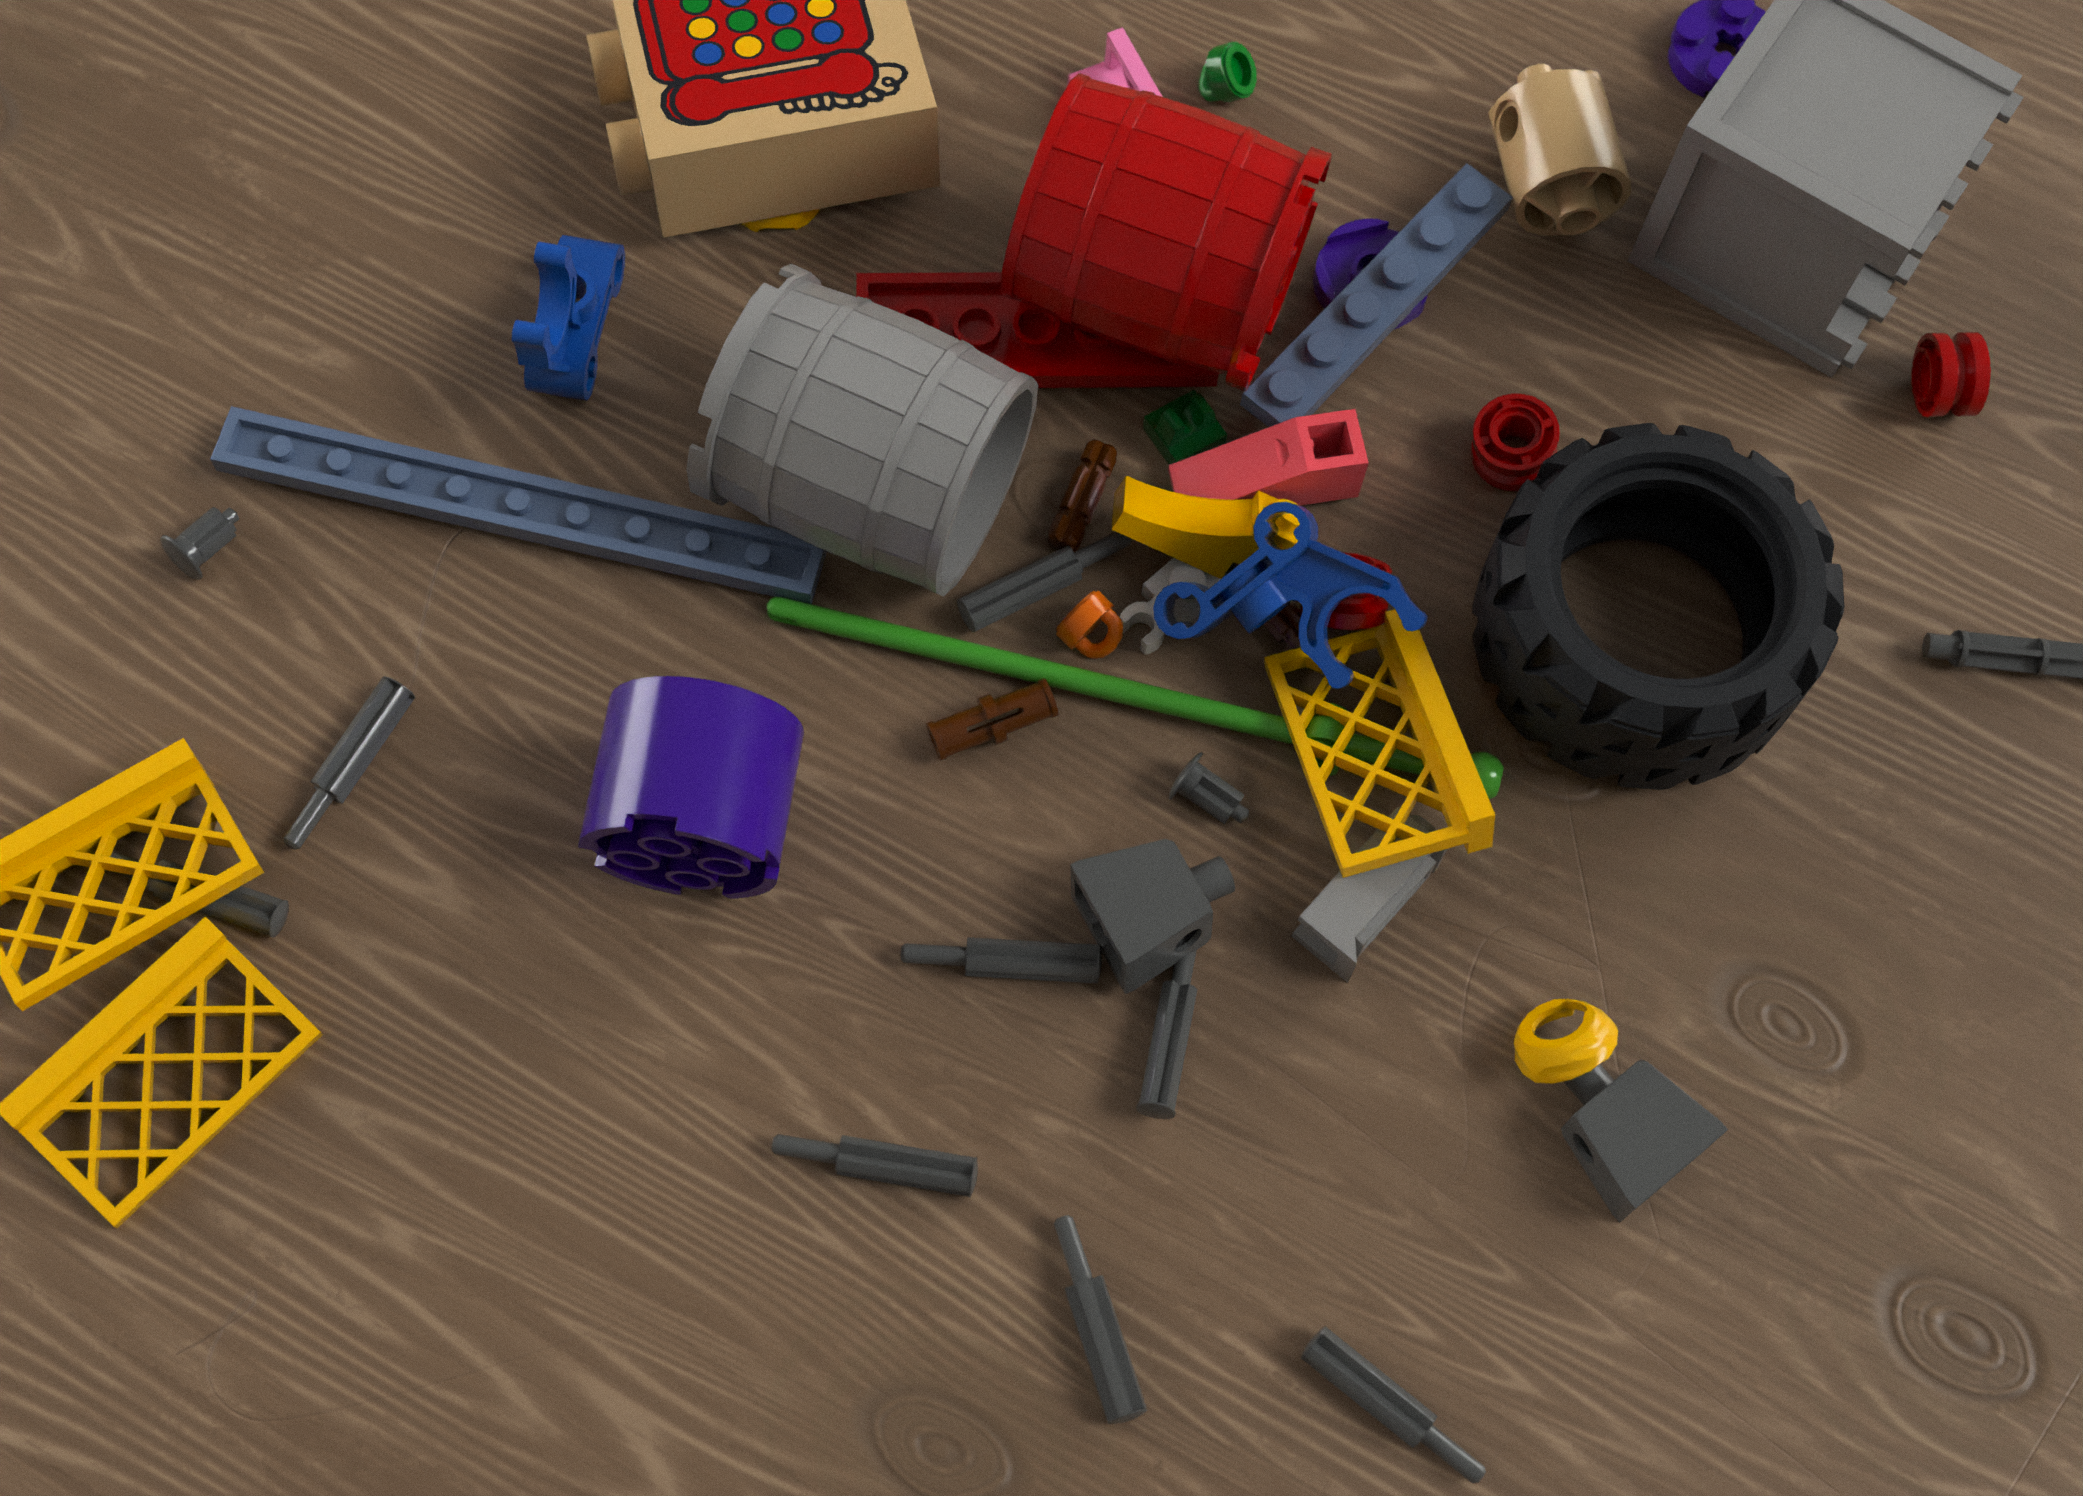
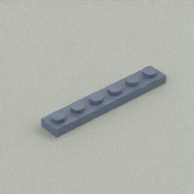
M1466 163L1248 387L1247 391L1243 392L1240 405L1268 427L1294 417L1312 415L1508 211L1513 197Z

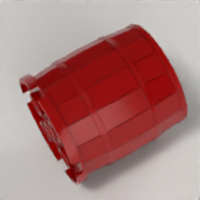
M1078 73L1070 80L1054 109L1024 185L1003 262L1000 291L1005 297L1024 302L1062 320L1063 323L1073 328L1077 327L1114 343L1165 359L1167 362L1182 363L1226 375V385L1247 391L1261 360L1256 355L1264 335H1271L1318 206V203L1313 202L1316 189L1308 187L1309 182L1318 184L1319 181L1325 182L1332 154L1311 147L1307 154H1303L1260 134L1259 131L1250 126L1245 127L1202 109L1155 95L1153 92L1125 88L1094 80L1087 75Z

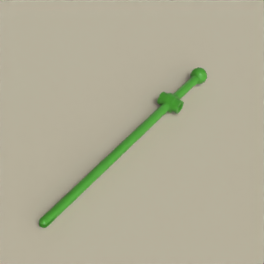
M784 597L771 598L767 603V614L774 621L1033 683L1046 679L1050 687L1293 744L1283 716ZM1330 703V704H1333V705H1335V706H1337V707H1340V708H1342V709H1344V710H1347L1346 708H1344V707H1342V706H1340V705H1337V704H1334V703ZM1315 714L1305 732L1308 738L1332 748L1345 726L1332 717ZM1354 733L1343 753L1361 761L1374 764L1385 743ZM1396 749L1386 767L1420 775L1424 765L1420 758ZM1488 752L1472 753L1471 757L1490 800L1496 797L1504 766L1498 757ZM1315 757L1320 769L1324 760ZM1334 766L1329 776L1335 775L1339 767Z

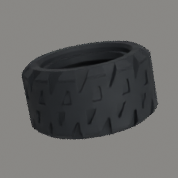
M1643 423L1605 429L1596 445H1591L1584 438L1575 440L1547 458L1542 463L1533 481L1527 479L1522 484L1503 519L1482 568L1472 605V613L1478 619L1472 634V640L1480 673L1484 681L1499 686L1500 692L1495 703L1521 736L1528 741L1550 742L1552 747L1547 756L1585 777L1597 779L1620 774L1617 784L1620 787L1663 790L1670 789L1687 779L1690 784L1697 785L1729 773L1740 766L1751 754L1759 753L1783 726L1821 676L1839 639L1836 630L1842 619L1845 604L1843 571L1840 564H1832L1834 550L1832 536L1810 499L1802 504L1797 502L1794 482L1785 472L1754 450L1751 451L1748 458L1735 452L1730 439L1723 435L1687 425H1679L1674 435L1662 434L1655 424ZM1618 539H1637L1660 543L1688 555L1705 567L1719 581L1733 602L1740 621L1743 638L1741 662L1720 673L1692 679H1672L1649 675L1618 662L1596 646L1576 622L1565 599L1561 580V563L1583 548Z

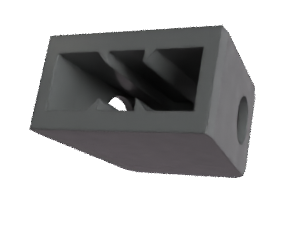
M1168 839L1082 859L1070 864L1071 897L1097 945L1100 944L1101 952L1124 994L1136 990L1176 964L1187 954L1204 946L1211 939L1213 910L1210 902L1235 892L1233 876L1222 857L1218 856L1189 868L1175 842Z
M1642 1059L1638 1060L1615 1080L1599 1064L1590 1072L1572 1080L1563 1081L1584 1106L1561 1128L1562 1135L1608 1209L1619 1223L1728 1131L1727 1127L1649 1062Z

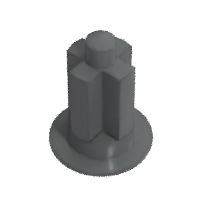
M212 507L174 540L167 535H162L160 542L167 556L182 572L193 579L200 580L203 578L199 567L236 537L234 532L237 529L233 524L240 518L237 512L231 508L221 513L219 509Z
M1203 752L1196 754L1175 780L1169 793V799L1172 800L1178 792L1223 824L1226 823L1229 817H1232L1240 824L1247 820L1250 810L1240 804L1244 794L1199 763L1204 754Z

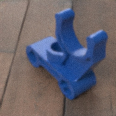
M562 235L558 244L539 241L536 245L534 263L539 270L540 294L535 323L516 320L512 329V342L516 349L518 365L525 366L524 384L527 391L587 401L591 397L595 385L598 367L597 349L611 297H617L623 281L625 248L622 244Z
M1289 502L1273 503L1260 512L1253 527L1254 539L1259 549L1212 587L1208 588L1196 582L1172 583L1164 587L1157 595L1153 606L1154 619L1159 629L1167 636L1185 639L1198 638L1209 633L1232 614L1250 634L1271 620L1292 601L1296 600L1303 607L1299 622L1301 650L1319 666L1325 674L1329 685L1335 689L1348 686L1352 682L1354 675L1350 668L1346 667L1334 656L1328 644L1327 626L1331 614L1343 600L1355 594L1363 593L1382 597L1396 609L1402 625L1407 631L1420 630L1427 622L1426 613L1412 602L1397 576L1318 542V524L1313 514L1305 507ZM1284 514H1293L1300 523L1294 530V535L1298 542L1293 547L1283 550L1273 540L1279 532L1275 521ZM1179 597L1182 599H1197L1200 605V615L1195 624L1191 621L1177 622L1174 616V605Z

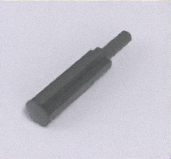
M1115 532L1076 552H1073L1070 546H1065L958 598L957 606L960 615L969 630L974 633L1083 579L1081 575L1084 572L1083 568L1130 546L1131 538Z
M382 677L310 781L315 786L314 789L316 791L284 836L283 841L285 845L294 850L300 849L332 801L343 804L415 699V695L406 686L392 678Z
M114 851L111 855L112 858L139 862L137 859ZM162 859L157 863L158 866L181 870L184 867L166 859ZM114 872V873H117V874H120V875L129 877V878H131V879H132V877H133V875ZM149 878L147 882L148 890L153 892V896L171 902L177 883ZM240 886L200 909L199 912L274 938L284 927L289 912V903L287 900Z
M967 937V947L909 943L901 946V960L903 963L965 966V976L1098 984L1102 970L1100 944Z
M1197 950L1187 954L1174 964L1171 981H1165L1162 984L1140 1100L1136 1105V1110L1139 1113L1150 1118L1166 1120L1172 1119L1176 1115L1175 1105L1198 990L1195 986L1191 985Z
M777 1134L772 1142L774 1154L836 1164L835 1170H837L836 1174L968 1197H971L976 1186L978 1175L977 1157L842 1135L840 1144Z
M1069 1215L1056 1219L1054 1226L1074 1284L1066 1287L1065 1292L1108 1424H1119L1134 1420L1148 1410L1104 1277L1100 1275L1093 1278L1074 1218Z
M1324 1326L1311 1338L1302 1353L1301 1360L1303 1359L1412 1448L1417 1446L1419 1442L1423 1443L1472 1484L1478 1483L1486 1473L1485 1466L1433 1425L1438 1417L1436 1414L1329 1330L1327 1326Z

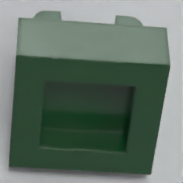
M1195 389L1144 416L1142 427L1169 465L1226 444L1228 435L1217 421L1214 410L1200 392L1197 393Z

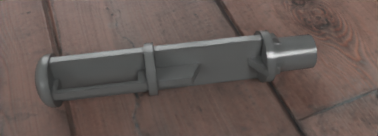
M1965 630L1954 631L1951 635L1926 633L1923 639V657L1945 659L1954 667H1972L2029 673L2040 676L2049 675L2083 679V644L1975 633Z

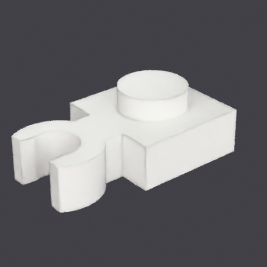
M1173 558L1143 583L1141 594L1149 602H1135L1122 611L1120 619L1123 623V633L1135 623L1147 624L1152 631L1142 639L1140 650L1145 655L1156 651L1161 646L1165 635L1159 629L1154 619L1153 611L1156 597L1162 589L1176 582H1196L1210 588L1220 578ZM1179 597L1174 605V616L1177 622L1191 621L1195 624L1200 615V605L1197 599H1182Z

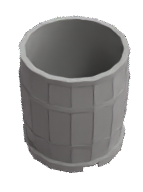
M789 264L780 268L779 275L787 279L779 289L763 283L750 298L727 336L707 381L697 413L711 418L712 421L707 433L705 449L693 443L689 447L686 470L690 492L721 506L730 501L759 517L761 521L780 531L783 530L822 550L859 564L870 571L887 574L922 586L944 597L958 584L975 559L1011 486L1026 446L1035 414L1038 383L1032 376L1013 370L980 352L964 340H959L917 319L876 304L870 299L860 296L855 297L821 286V281L815 275L796 265Z

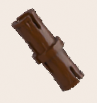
M1046 679L1038 680V683L994 699L990 694L979 697L977 699L978 705L941 720L926 723L928 734L939 760H945L948 756L991 740L995 745L1001 744L1008 740L1007 734L1044 719L1059 716L1055 698ZM1018 708L1016 713L967 731L969 726Z

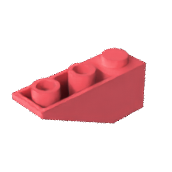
M1350 409L1294 417L1170 464L1168 471L1173 492L1211 499L1236 500L1253 499L1257 491L1260 490L1277 499H1288L1301 506L1358 497L1369 462L1356 410Z

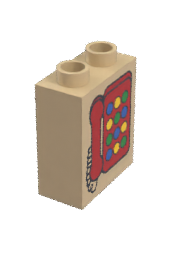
M612 0L617 29L586 35L601 106L632 101L636 118L606 123L620 195L652 190L663 238L940 186L937 105L906 0Z

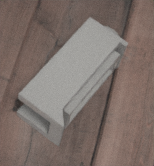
M1397 806L1389 817L1394 819L1400 808ZM1418 815L1409 816L1405 822V825L1424 833L1436 831V828L1430 822ZM1377 829L1357 852L1378 847L1386 832ZM1396 838L1394 842L1400 841L1402 839ZM1447 849L1345 878L1342 877L1339 871L1299 916L1298 921L1301 924L1296 928L1291 937L1348 983L1357 965V958L1429 878L1431 872L1434 873L1438 869Z

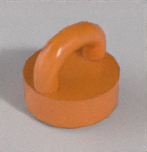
M1093 590L1061 621L1056 628V635L1071 650L1076 648L1087 658H1104L1119 645L1123 637V623L1118 614L1112 610L1114 605L1099 590L1096 592ZM1103 621L1108 627L1107 635L1101 642L1094 644L1087 636Z

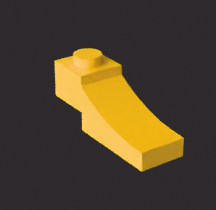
M1125 476L1114 493L1111 530L1221 579L1233 562L1241 564L1259 549L1254 539L1253 527L1260 512L1265 507L1276 502L1296 503L1288 499H1277L1260 490L1257 491L1253 499L1229 500L1189 496L1164 490ZM1284 514L1275 521L1279 532L1273 540L1279 548L1286 550L1298 542L1294 535V530L1300 523L1293 514Z

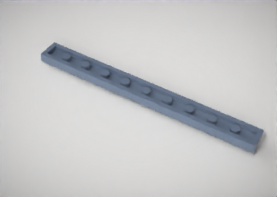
M233 406L230 407L210 458L216 471L809 604L813 602L827 551L776 528Z

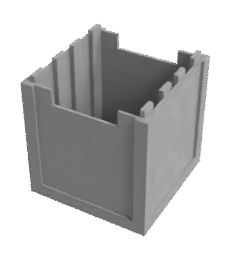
M1774 0L1687 124L1628 262L1831 378L1841 364L1852 369L1867 346V343L1858 339L1860 333L1870 318L1882 323L1897 297L1889 294L1887 291L1894 281L1904 286L1907 284L1921 262L1919 259H1921L1932 240H1935L1949 218V215L1940 211L1941 207L1944 206L1952 210L1969 184L1958 178L1960 172L1965 165L1975 171L1978 170L1994 145L1983 139L1995 118L2007 124L2024 98L2013 92L2023 75L1884 0Z

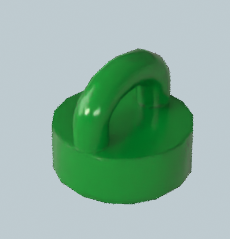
M1234 41L1215 46L1209 51L1206 63L1199 77V92L1204 100L1208 102L1221 100L1229 103L1248 98L1253 93L1257 82V71L1251 53L1246 47Z

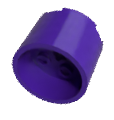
M654 676L634 679L620 684L611 692L578 848L592 850L597 853L595 867L621 880L657 891L681 895L682 887L700 890L723 887L722 895L728 899L747 898L770 891L774 888L778 879L804 737V728L801 722L788 709L767 697L717 681L681 676Z

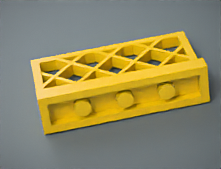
M1396 609L1385 612V624L1328 639V644L1334 656L1344 665L1352 654L1377 648L1382 660V665L1373 679L1353 671V680L1349 686L1365 692L1353 713L1323 701L1331 689L1326 676L1323 677L1313 695L1288 686L1284 675L1286 672L1307 667L1324 674L1319 666L1301 650V647L1264 657L1267 675L1343 878L1463 844L1467 854L1492 847L1495 812L1420 630L1407 631L1404 629ZM1387 677L1389 678L1392 687L1384 684ZM1376 697L1401 708L1403 715L1394 731L1364 718ZM1296 705L1301 708H1304L1300 716L1296 708ZM1315 714L1332 717L1345 726L1332 748L1307 737L1305 730ZM1408 728L1410 730L1412 738L1405 736V733ZM1355 731L1385 743L1374 765L1343 753ZM1396 749L1422 760L1424 768L1415 784L1384 771ZM1315 757L1324 760L1320 769ZM1334 766L1365 778L1353 801L1327 790L1325 782ZM1429 780L1434 792L1425 788ZM1375 784L1407 797L1394 819L1363 806ZM1420 802L1442 812L1448 827L1424 833L1405 825V822L1416 803ZM1335 810L1344 814L1340 822ZM1355 819L1386 832L1378 847L1351 854L1345 835ZM1396 838L1402 839L1400 841L1394 842Z
M184 738L0 839V907L13 899L29 901L17 931L0 928V976L15 1005L21 1011L28 1009L265 873L216 791L209 775ZM202 793L208 804L199 828L170 823L178 806ZM217 821L224 833L214 831ZM134 831L149 834L139 862L111 857L116 842ZM165 837L193 841L183 870L154 865ZM208 844L233 848L241 862L216 876L198 873ZM73 865L89 867L78 896L50 892L57 874ZM105 870L133 875L122 904L94 899ZM149 878L177 883L171 902L156 910L138 907ZM45 904L73 909L61 939L33 934ZM89 912L117 917L112 932L106 939L95 945L77 942ZM2 942L11 943L8 953ZM33 947L55 951L56 953L49 971L24 985L18 971L27 948Z
M205 916L1 1101L0 1115L14 1129L19 1131L113 1227L118 1228L322 1036V1033ZM230 962L246 978L245 1006H206L207 981ZM256 989L272 1005L255 1006ZM197 991L196 1006H181ZM170 1016H195L194 1053H155L156 1028ZM206 1016H245L243 1053H204ZM254 1016H284L301 1032L281 1052L253 1053ZM145 1039L144 1054H129ZM193 1063L192 1100L153 1101L154 1064ZM204 1063H243L242 1088L230 1100L202 1101ZM253 1063H268L252 1078ZM117 1064H144L142 1101L103 1102L104 1076ZM92 1088V1102H76ZM218 1110L201 1126V1111ZM141 1111L139 1150H100L102 1112ZM152 1111H191L190 1137L177 1149H150ZM64 1112H91L89 1150L60 1151L43 1132ZM139 1159L137 1187L115 1206L98 1189L99 1161ZM150 1159H166L149 1175ZM70 1160H88L87 1177Z

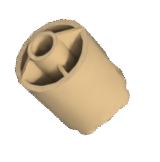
M1546 64L1532 65L1523 69L1518 74V83L1498 98L1495 105L1489 111V119L1509 194L1513 197L1511 202L1515 218L1523 229L1542 236L1584 233L1620 210L1631 194V180L1600 74L1593 70H1552Z

